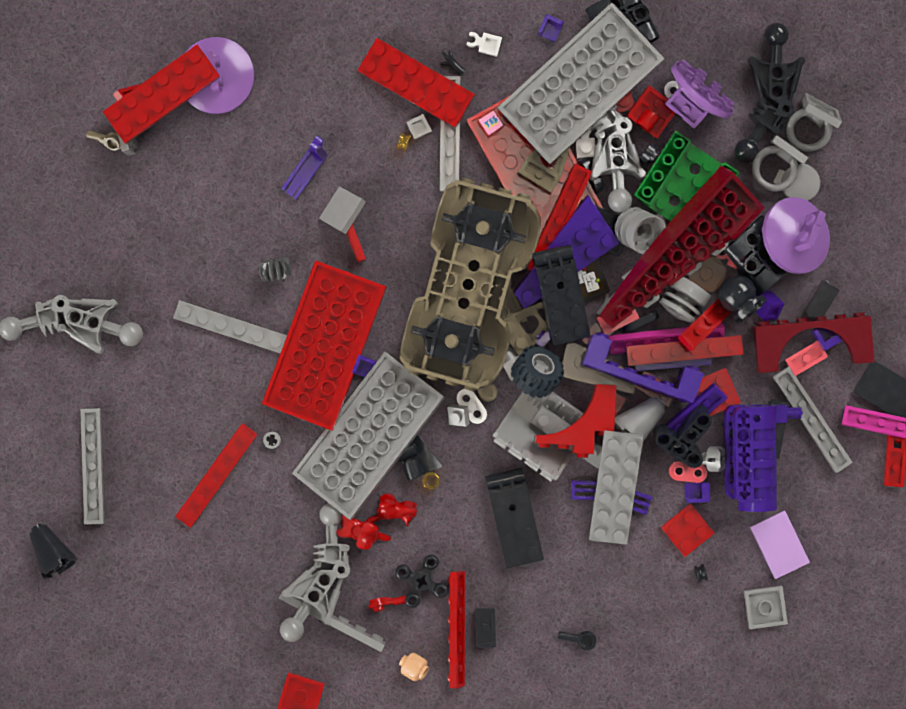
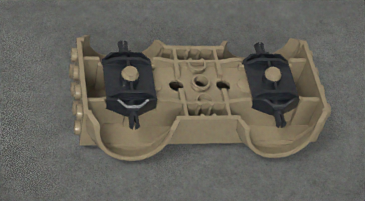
M462 177L461 181L456 180L448 184L441 197L430 245L437 254L426 294L423 297L416 298L411 307L401 343L400 360L405 365L404 368L409 369L408 373L418 376L422 375V373L427 374L428 379L435 381L444 379L446 384L452 386L462 384L465 385L464 389L475 392V390L477 391V389L483 388L484 385L493 382L504 365L509 348L510 330L508 325L502 320L514 273L525 269L532 260V253L536 251L541 230V217L533 205L534 201L530 200L531 196L522 193L514 196L511 195L512 191L499 188L496 191L493 190L492 185L481 182L479 186L474 185L475 181ZM472 260H476L480 264L479 269L475 272L471 271L468 267L469 262ZM466 279H471L474 282V287L471 290H466L463 286ZM463 297L469 300V306L466 309H461L458 306L459 299Z

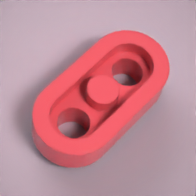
M676 461L670 465L669 475L677 481L700 483L706 479L707 469L702 464L697 468H691L681 461ZM678 467L682 469L680 475H677L675 472ZM697 469L701 471L699 477H696L694 474Z

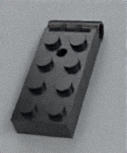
M567 244L532 253L551 344L555 346L591 337L571 245ZM558 282H562L561 287H557Z
M523 468L485 476L506 568L544 560ZM514 504L516 506L515 510L510 511L508 509L509 505Z

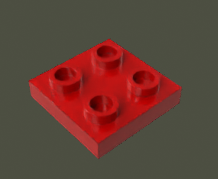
M647 85L625 117L652 137L658 139L675 115V112L665 104L668 100L665 96L650 85Z

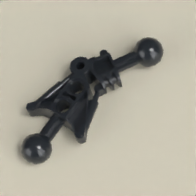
M772 23L765 30V40L771 45V63L763 62L756 56H751L747 60L751 68L755 89L760 99L756 103L758 108L752 109L754 114H749L750 119L757 124L748 139L740 140L734 149L736 158L743 163H750L755 159L758 154L757 144L765 132H771L774 135L779 134L781 126H784L795 110L792 99L797 90L805 59L799 57L792 63H782V45L787 42L789 33L788 29L781 23ZM773 69H777L780 72L779 78L773 76ZM792 77L789 87V97L788 100H786L787 81ZM773 88L779 90V97H775L772 94ZM769 101V102H770L771 104H773L775 107H771V106H769V105H766V102Z

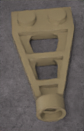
M570 147L557 158L555 167L551 170L539 163L541 155L535 149L527 157L518 174L551 193L562 175Z
M542 301L526 309L523 308L513 312L503 319L510 330L509 343L518 355L526 347L529 348L531 345H535L538 341L536 337L543 330L545 332L548 330L546 320H543L538 314V310L543 308ZM535 316L539 321V325L533 333L527 334L520 325V321L525 317Z

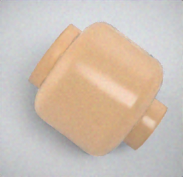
M414 652L408 656L404 655L399 663L401 673L412 681L423 680L429 670L427 660Z

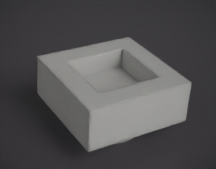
M424 114L406 122L414 140L432 132Z
M451 404L447 407L449 425L466 427L470 424L468 406Z

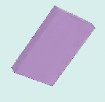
M785 510L750 526L774 579L810 563Z

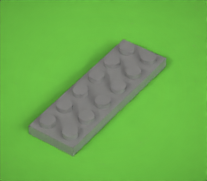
M604 430L589 540L627 545L643 435Z

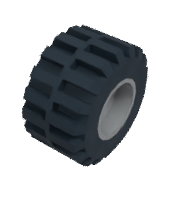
M531 345L529 348L526 347L511 367V376L514 377L513 382L526 395L528 393L531 397H547L562 380L564 369L562 368L564 366L560 362L561 359L558 356L556 357L553 351H549L546 347L542 348L540 345L536 347Z

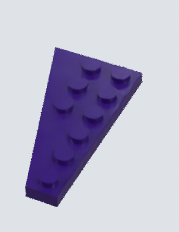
M587 195L546 250L570 244L577 272H579L620 242ZM534 267L513 292L524 309L541 298Z

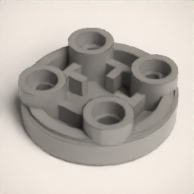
M798 164V174L795 181L790 187L782 190L787 198L797 197L809 201L819 191L820 177L813 167L806 164ZM791 167L784 172L781 183L788 178Z

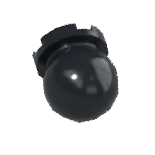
M742 275L729 276L719 287V300L724 308L735 312L733 320L737 324L743 322L742 319L746 316L750 317L763 306V303L767 302L763 295L756 296V288L753 282Z

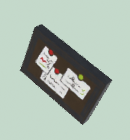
M598 259L577 272L584 303L611 292Z

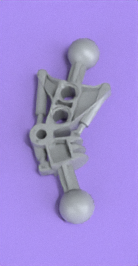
M615 105L590 129L597 130L594 135L597 137L598 143L595 146L591 169L592 174L589 179L594 181L601 175L612 174L613 191L608 196V204L613 211L620 213L629 209L632 203L631 194L624 188L623 174L632 175L638 180H642L646 176V172L642 168L635 145L632 144L629 135L632 129V122L628 118L623 117L620 112H617V105ZM611 130V135L602 144L605 132ZM625 137H626V140H627V143H628L627 148H628L629 153L626 151V141H625ZM611 142H615L618 148L613 147ZM613 160L618 161L620 166L614 165Z
M58 295L54 299L47 300L45 303L37 302L35 304V316L21 320L11 316L4 318L0 322V335L9 341L19 338L24 330L40 326L46 337H48V331L52 335L55 334V329L58 333L65 331L70 334V337L97 354H102L104 351L101 345L102 332L119 336L120 341L127 346H135L143 338V330L135 322H128L122 326L106 321L110 311L118 306V302L114 299L71 300L63 295ZM72 304H81L82 306L94 308L84 311L72 307ZM75 313H79L80 320L76 323L72 322V316ZM61 314H64L66 324L72 330L68 329L66 325L61 324ZM98 319V326L91 328V320Z
M329 503L323 505L319 513L321 521L326 525V544L313 546L318 549V552L313 553L318 555V559L313 560L314 566L301 574L281 593L283 598L294 597L303 601L295 615L285 619L280 625V634L288 642L298 641L303 636V622L312 608L321 615L325 625L331 623V618L341 592L339 590L342 581L350 573L349 556H347L350 546L337 544V525L343 520V514ZM322 563L333 565L331 570H320L312 575L316 569L321 567ZM338 567L343 569L342 574L338 572ZM321 575L328 577L329 582L326 586L319 583ZM335 579H338L336 588L333 589L328 603L327 592ZM311 591L318 594L316 602H311L308 598V594Z

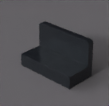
M822 280L803 313L815 320V316H824L840 290L829 284L828 280Z

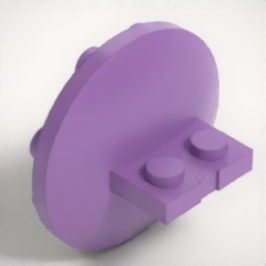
M211 37L196 42L188 50L198 44L221 77L190 98L188 102L198 110L210 114H223L235 110L246 101L254 85L255 73L249 55L239 44L226 38Z
M683 59L681 62H675L671 67V71L679 88L665 103L676 114L678 113L692 128H695L708 113L726 119L733 115L735 103L723 93L722 97L718 95L722 89L720 84L713 80L707 87L703 83L708 76L701 68L696 70Z
M790 197L775 203L768 210L762 227L764 245L771 260L783 270L794 274H804L818 268L826 259L830 246V234L825 220L826 214L802 198Z

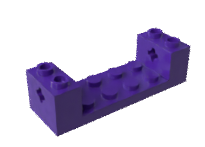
M598 332L592 334L589 338L580 365L688 404L694 403L704 373L699 372L700 368L692 365L680 368L675 385L664 380L657 382L654 376L648 374L640 376L637 374V370L629 367L624 369L618 368V363L609 360L605 363L612 340L608 339L609 335Z

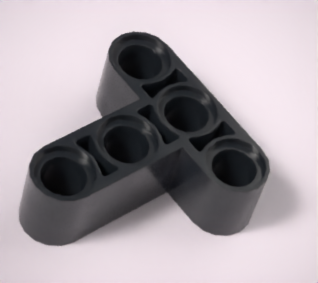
M697 406L676 431L664 424L656 426L653 430L656 444L687 466L697 468L703 463V457L696 443L711 426L712 418L707 407ZM700 416H706L704 419H698ZM689 430H694V431H693L692 433H690V434H687V433H686V432H688ZM663 434L667 435L664 438H659ZM678 444L682 445L679 448H675V446Z

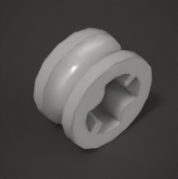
M276 432L266 433L263 438L264 445L269 449L277 448L281 443L280 435ZM275 435L277 443H273L274 446L269 445V441H267L268 436Z

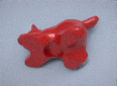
M389 493L383 494L379 498L376 515L367 518L364 522L373 523L381 519L400 518L408 527L409 523L416 517L418 511L416 509L417 504L411 501L398 502L394 495Z
M344 515L341 522L342 529L336 531L340 537L355 539L357 541L356 546L362 550L370 549L377 540H391L390 536L379 532V527L376 524L362 522L355 518L349 520Z

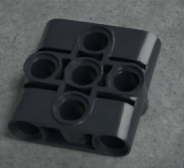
M601 0L585 9L590 21H592L611 3L616 4L621 13L650 43L660 38L649 16V9L643 5L641 0ZM635 13H641L644 16V18H637Z
M763 215L753 221L739 237L723 250L737 266V272L751 280L759 294L766 292L787 272L771 260L766 250L762 233L765 219ZM747 236L751 238V244L748 243ZM759 251L763 253V259L760 257ZM746 263H748V264L750 265V267H751V270H750V271L747 270V268H746ZM772 265L775 267L776 273L772 271Z

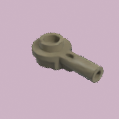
M87 131V138L104 143L105 147L113 151L121 149L116 132L104 135Z
M491 383L484 385L481 389H477L478 395L483 401L490 402L497 396V388Z

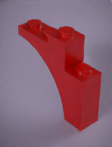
M594 385L591 401L576 422L557 433L535 435L534 443L539 444L540 448H550V444L558 445L559 449H569L572 446V453L577 454L579 458H588V454H594L595 431L597 435L601 436L604 435V430L614 431L616 385Z

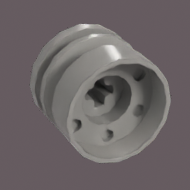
M630 207L618 217L615 224V235L621 244L644 254L666 225L660 217L641 208Z
M682 277L671 285L676 291L675 294L665 292L670 301L661 298L659 303L676 318L692 324L695 318L690 313L696 316L700 314L694 307L695 304L705 307L711 295L692 281Z

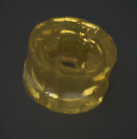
M401 133L397 149L402 148L406 152L411 135L405 136L404 133Z
M428 472L424 475L423 485L427 489H435L439 485L440 480L436 473ZM427 476L436 477L434 486L426 484L428 481Z

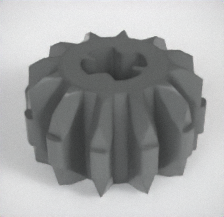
M281 257L261 262L259 264V275L262 281L270 282L289 277L291 275L289 259Z

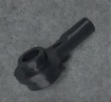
M559 631L558 639L577 642L579 647L584 650H590L596 645V636L590 631H583L579 635Z

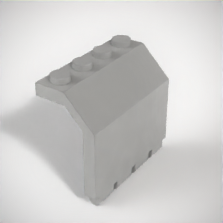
M522 392L493 434V437H495L494 442L504 449L508 446L510 448L508 452L519 460L525 458L524 463L536 472L540 469V475L550 482L553 479L557 480L573 455L572 450L559 449L558 445L550 444V448H540L539 444L534 443V436L547 435V433L531 423V420L541 406H544L570 425L576 422L583 413L554 392L542 398L537 396L531 397L530 394L527 393L526 395Z

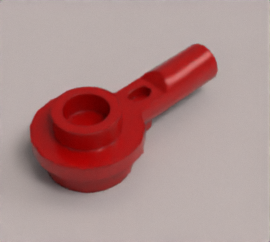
M406 596L375 598L369 601L370 605L368 608L373 609V612L383 611L387 605L406 603Z

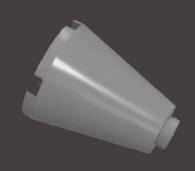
M652 397L616 416L614 425L623 433L643 435L644 441L666 412L664 409L666 405L659 397L657 399Z

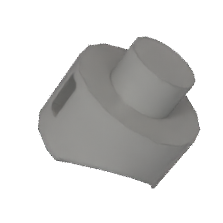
M710 446L707 452L702 453V465H706L710 472H720L725 469V449L720 446Z

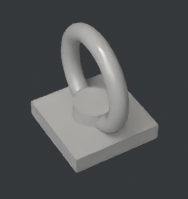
M805 93L801 99L804 108L791 116L787 123L786 134L789 142L796 149L812 152L821 149L828 143L832 135L833 126L838 128L842 120L837 109ZM807 115L825 126L823 137L813 144L801 143L794 134L796 122Z
M775 135L770 141L774 146L762 149L752 163V174L756 183L761 188L772 192L782 191L790 187L798 174V162L804 164L808 159L803 153ZM772 153L777 154L783 160L790 163L791 167L788 178L779 184L766 182L760 174L761 161Z

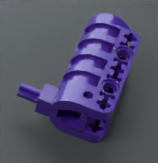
M746 404L729 405L725 408V494L731 499L738 500V510L747 512L777 510L776 423H787V419H801L803 415L801 407H787V405ZM732 428H733V439L729 436V431H730V429H732ZM731 467H734V477L730 475Z

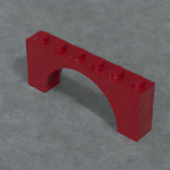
M855 312L850 317H846V314H835L834 318L827 319V316H815V320H808L807 317L796 318V322H788V319L777 320L776 324H769V321H760L758 325L753 326L756 371L758 373L779 371V359L786 343L797 333L809 328H825L839 335L849 350L852 363L874 362L871 316L865 315V312Z

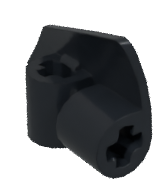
M416 435L398 459L402 464L407 480L442 467L418 435Z

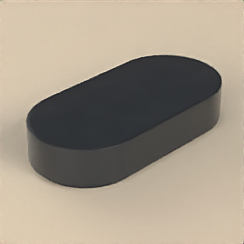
M657 310L652 311L622 328L625 333H629L659 318Z

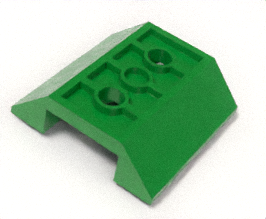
M676 130L633 195L647 208L662 215L669 222L720 166L732 171L736 176L740 173L725 162L720 163L692 145L690 139ZM691 164L699 166L698 174L694 175L689 171ZM671 196H676L679 199V204L676 207L669 204Z

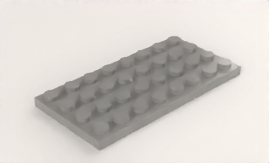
M611 3L508 97L498 109L539 154L551 164L662 63L664 57L621 11Z
M387 352L382 354L344 404L334 430L325 429L292 472L294 476L349 520H352L445 399L443 395L417 375L408 373L409 369H405L404 365Z

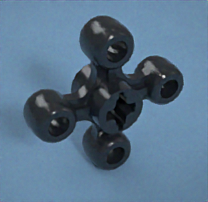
M429 554L424 558V567L419 572H413L406 564H400L395 570V574L399 579L410 580L413 584V590L405 598V602L410 608H415L420 604V595L425 590H431L438 598H444L449 592L448 586L445 583L434 582L431 578V572L439 564L437 556ZM433 559L435 563L429 565L427 561ZM405 569L407 573L405 575H401L399 573V570ZM425 575L427 584L423 583L419 588L417 578L421 579ZM439 587H443L445 591L443 593H439L437 589ZM411 597H415L416 602L411 603L409 599Z

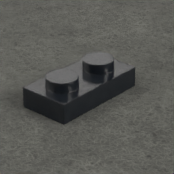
M476 608L477 648L496 647L495 608Z

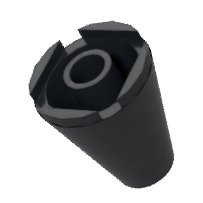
M37 524L31 528L29 535L43 579L52 578L53 573L58 572V574H61L76 563L74 560H77V557L47 525Z

